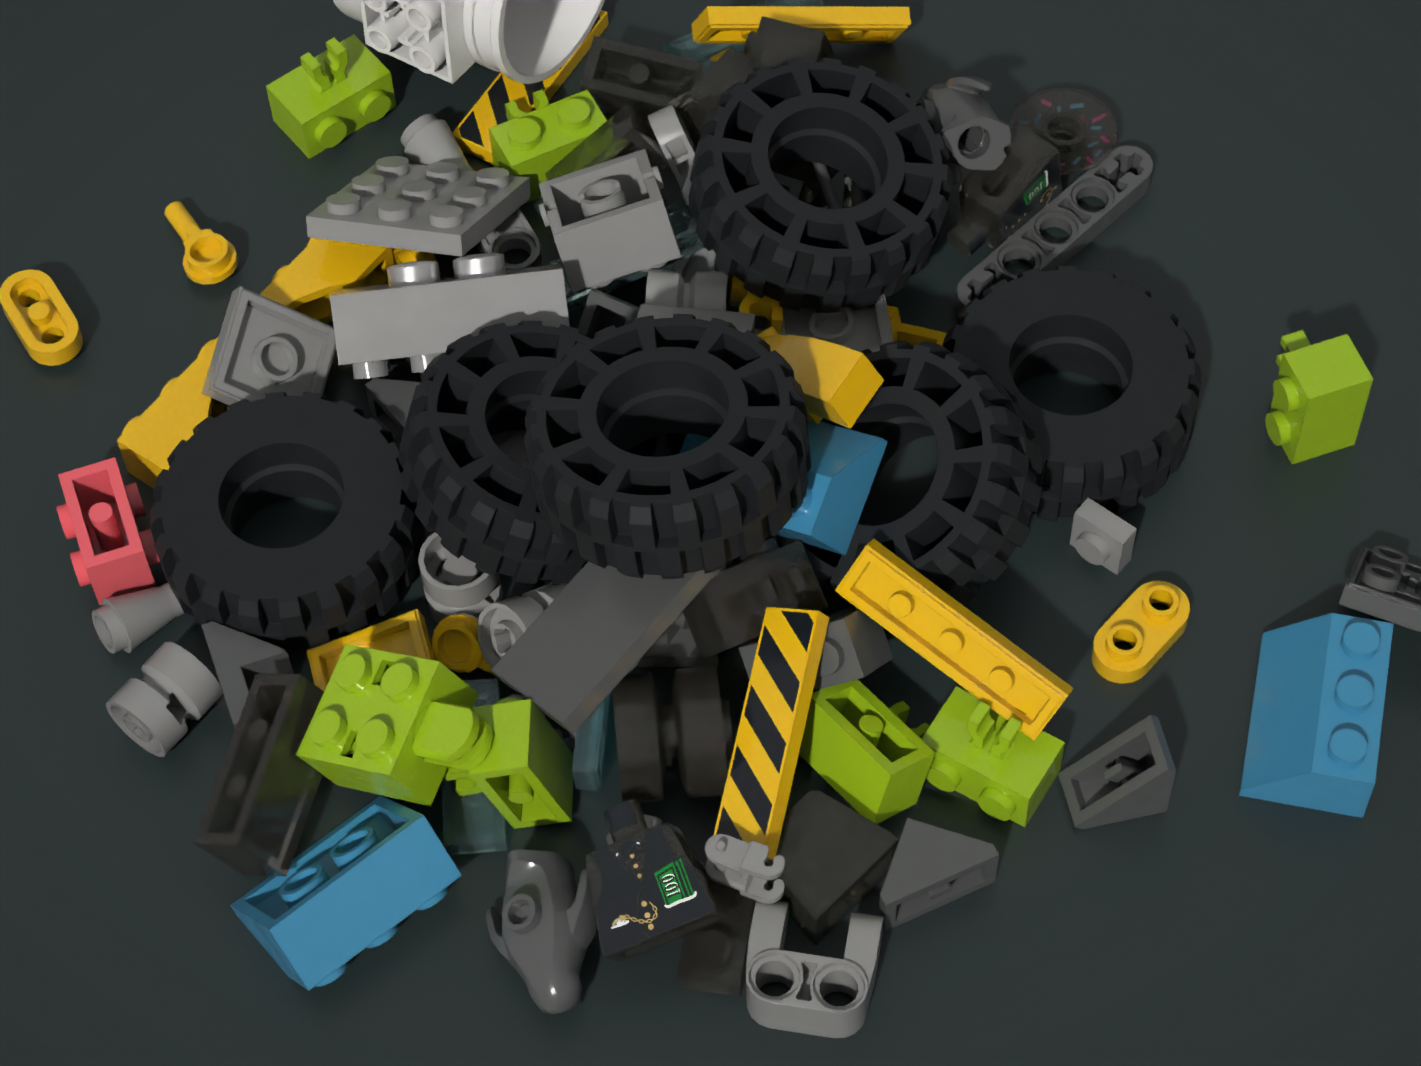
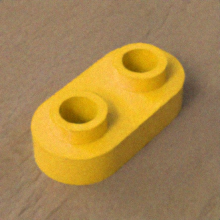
M29 269L16 272L3 282L0 288L2 308L30 357L37 363L46 366H57L72 360L82 348L83 336L75 315L51 277L42 271Z
M1151 581L1138 587L1104 623L1094 637L1091 659L1099 675L1108 681L1118 684L1133 683L1144 677L1184 633L1190 613V603L1186 594L1176 585L1165 581ZM1161 603L1168 606L1169 609L1157 610L1151 604ZM1124 641L1131 644L1133 648L1121 650L1114 644Z

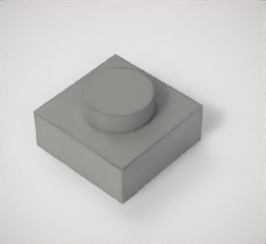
M1088 497L1074 513L1069 544L1075 547L1080 556L1089 563L1102 565L1118 575L1131 560L1137 528Z

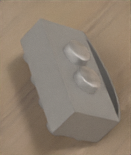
M482 253L454 259V276L440 278L439 264L436 261H412L388 267L389 284L335 290L330 295L338 365L352 364L354 379H370L389 375L388 371H391L389 359L410 357L412 373L420 372V378L422 379L423 372L434 357L446 353L449 344L470 333L475 337L479 334L480 329L499 323H505L506 327L518 325L521 321H542L543 326L559 328L561 324L570 326L562 265L555 264L506 270L503 254Z

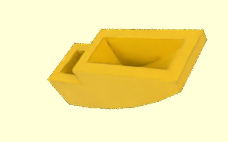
M772 335L763 338L770 345L771 352L773 350L778 352L794 370V378L801 385L804 393L807 420L819 424L825 418L851 429L884 382L882 376L867 357L859 351L824 340L798 335Z

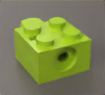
M345 644L296 756L337 786L431 806L447 768L472 770L477 767L491 749L493 734L492 727L472 709L479 694L440 661Z

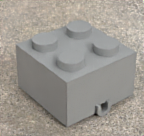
M645 149L538 183L544 202L538 205L545 227H551L572 292L585 288L599 289L607 286L616 278L637 271L648 272L649 269H659L668 261L681 257L660 193V189H663L664 185L658 167H651Z

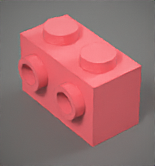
M113 457L58 474L66 504L56 506L66 539L77 538L80 550L70 553V557L80 587L92 584L99 605H102V600L156 587L150 565L160 563L154 546L155 541L151 529L140 532L136 522L137 518L147 516L137 483L124 484L116 458Z

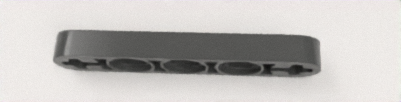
M1130 145L1119 146L1109 151L963 276L958 283L955 309L957 315L971 302V296L982 300L983 291L991 287L993 281L996 284L1003 279L1007 282L1017 279V275L1008 272L1003 266L1009 260H1025L1033 266V269L1040 268L1041 272L1056 270L1058 266L1065 265L1146 194L1150 188L1153 170L1151 156L1145 150ZM1119 170L1120 172L1124 173V175L1117 181V175ZM1133 170L1137 172V175L1131 173L1130 171ZM1094 196L1103 200L1106 207L1100 211H1086L1077 204V201L1083 197ZM1056 227L1065 230L1070 235V238L1062 243H1051L1045 240L1040 233L1047 228Z

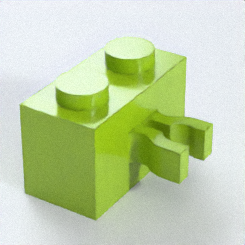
M355 34L340 43L333 37L325 42L328 50L316 57H313L309 52L300 57L301 65L266 85L273 121L308 159L327 148L338 145L345 137L370 122L381 119L387 112L397 107L391 72Z
M542 89L533 92L536 110L529 113L523 112L518 108L515 100L505 104L508 121L489 128L494 167L508 170L509 175L530 177L531 198L524 204L542 197L538 183L613 159L611 126L588 89L549 104L548 98Z
M1303 330L1282 336L1280 344L1286 353L1277 355L1276 364L1279 367V373L1273 383L1274 394L1270 410L1265 416L1266 429L1273 444L1282 446L1292 465L1355 445L1373 383V377L1349 335L1345 334L1313 345L1310 344Z
M856 679L820 689L812 694L799 755L865 820L874 826L917 803L935 752L922 740V737L930 727L926 722L917 728H909L905 724L911 708L904 701H900L888 708L865 685Z
M956 686L922 737V740L935 752L926 779L940 790L946 792L957 791L976 801L985 813L1001 821L1010 819L1026 827L1061 770L1065 742L1044 731H1041L1035 741H1033L1020 731L1021 721L1013 717L1009 721L1005 720L992 710L990 705Z
M511 697L500 699L493 705L473 707L472 709L475 713L481 715L492 727L493 740L491 749L485 759L474 769L459 770L447 768L444 778L446 781L456 780V792L459 796L483 792L513 829L572 821L574 754L531 699L524 700Z

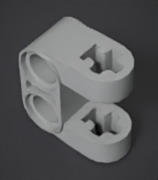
M756 901L748 940L746 963L747 1010L751 1018L759 1025L770 1029L828 1038H846L855 1034L864 1024L875 985L884 916L852 912L844 959L784 950L789 919V902L777 901L772 904H764ZM769 982H780L790 988L786 994L772 997L764 994L759 989ZM832 992H844L849 994L854 1000L845 1006H833L828 1004L823 998Z

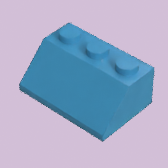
M807 420L811 451V469L807 473L808 487L800 504L795 509L792 508V517L777 535L846 556L888 442L883 438L824 422L816 424ZM688 434L685 437L680 453L694 449L710 438L697 434Z
M1329 613L1263 632L1239 796L1363 818L1376 781L1394 623Z
M380 795L230 906L285 974L307 990H311L315 986H325L339 978L347 969L346 962L365 948H374L388 941L397 932V924L414 911L430 908L441 901L448 892L447 886L462 875L423 814Z

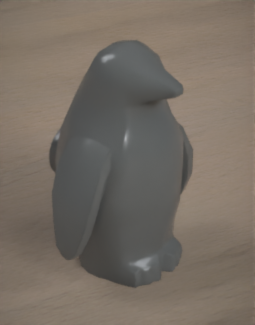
M959 76L950 78L946 83L930 84L923 91L921 98L915 102L916 106L922 105L934 121V134L940 133L945 141L950 156L947 165L953 175L952 185L960 184L962 180L961 167L971 170H996L1007 156L1004 148L1011 144L1010 125L998 119L990 103L981 94V92L992 91V82L975 76Z
M517 849L510 851L507 855L502 918L494 906H491L486 912L490 939L506 961L517 970L526 983L531 998L541 1012L548 1014L567 1012L573 1007L582 1004L580 972L588 946L594 938L598 927L595 907L600 896L598 882L592 869L584 868L581 871L577 887L574 878V868L560 853Z

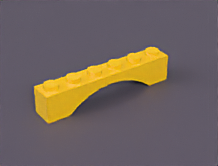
M310 238L307 247L289 265L281 267L275 273L271 283L260 295L327 324L333 321L330 295L335 290L389 284L387 268L394 265L392 248ZM218 337L208 341L202 347L197 359L179 377H175L167 382L160 396L140 416L132 418L123 429L121 436L117 439L127 472L153 489L160 472L163 469L169 470L167 458L182 439L188 441L194 434L193 429L210 415L215 418L227 411V404L201 394Z

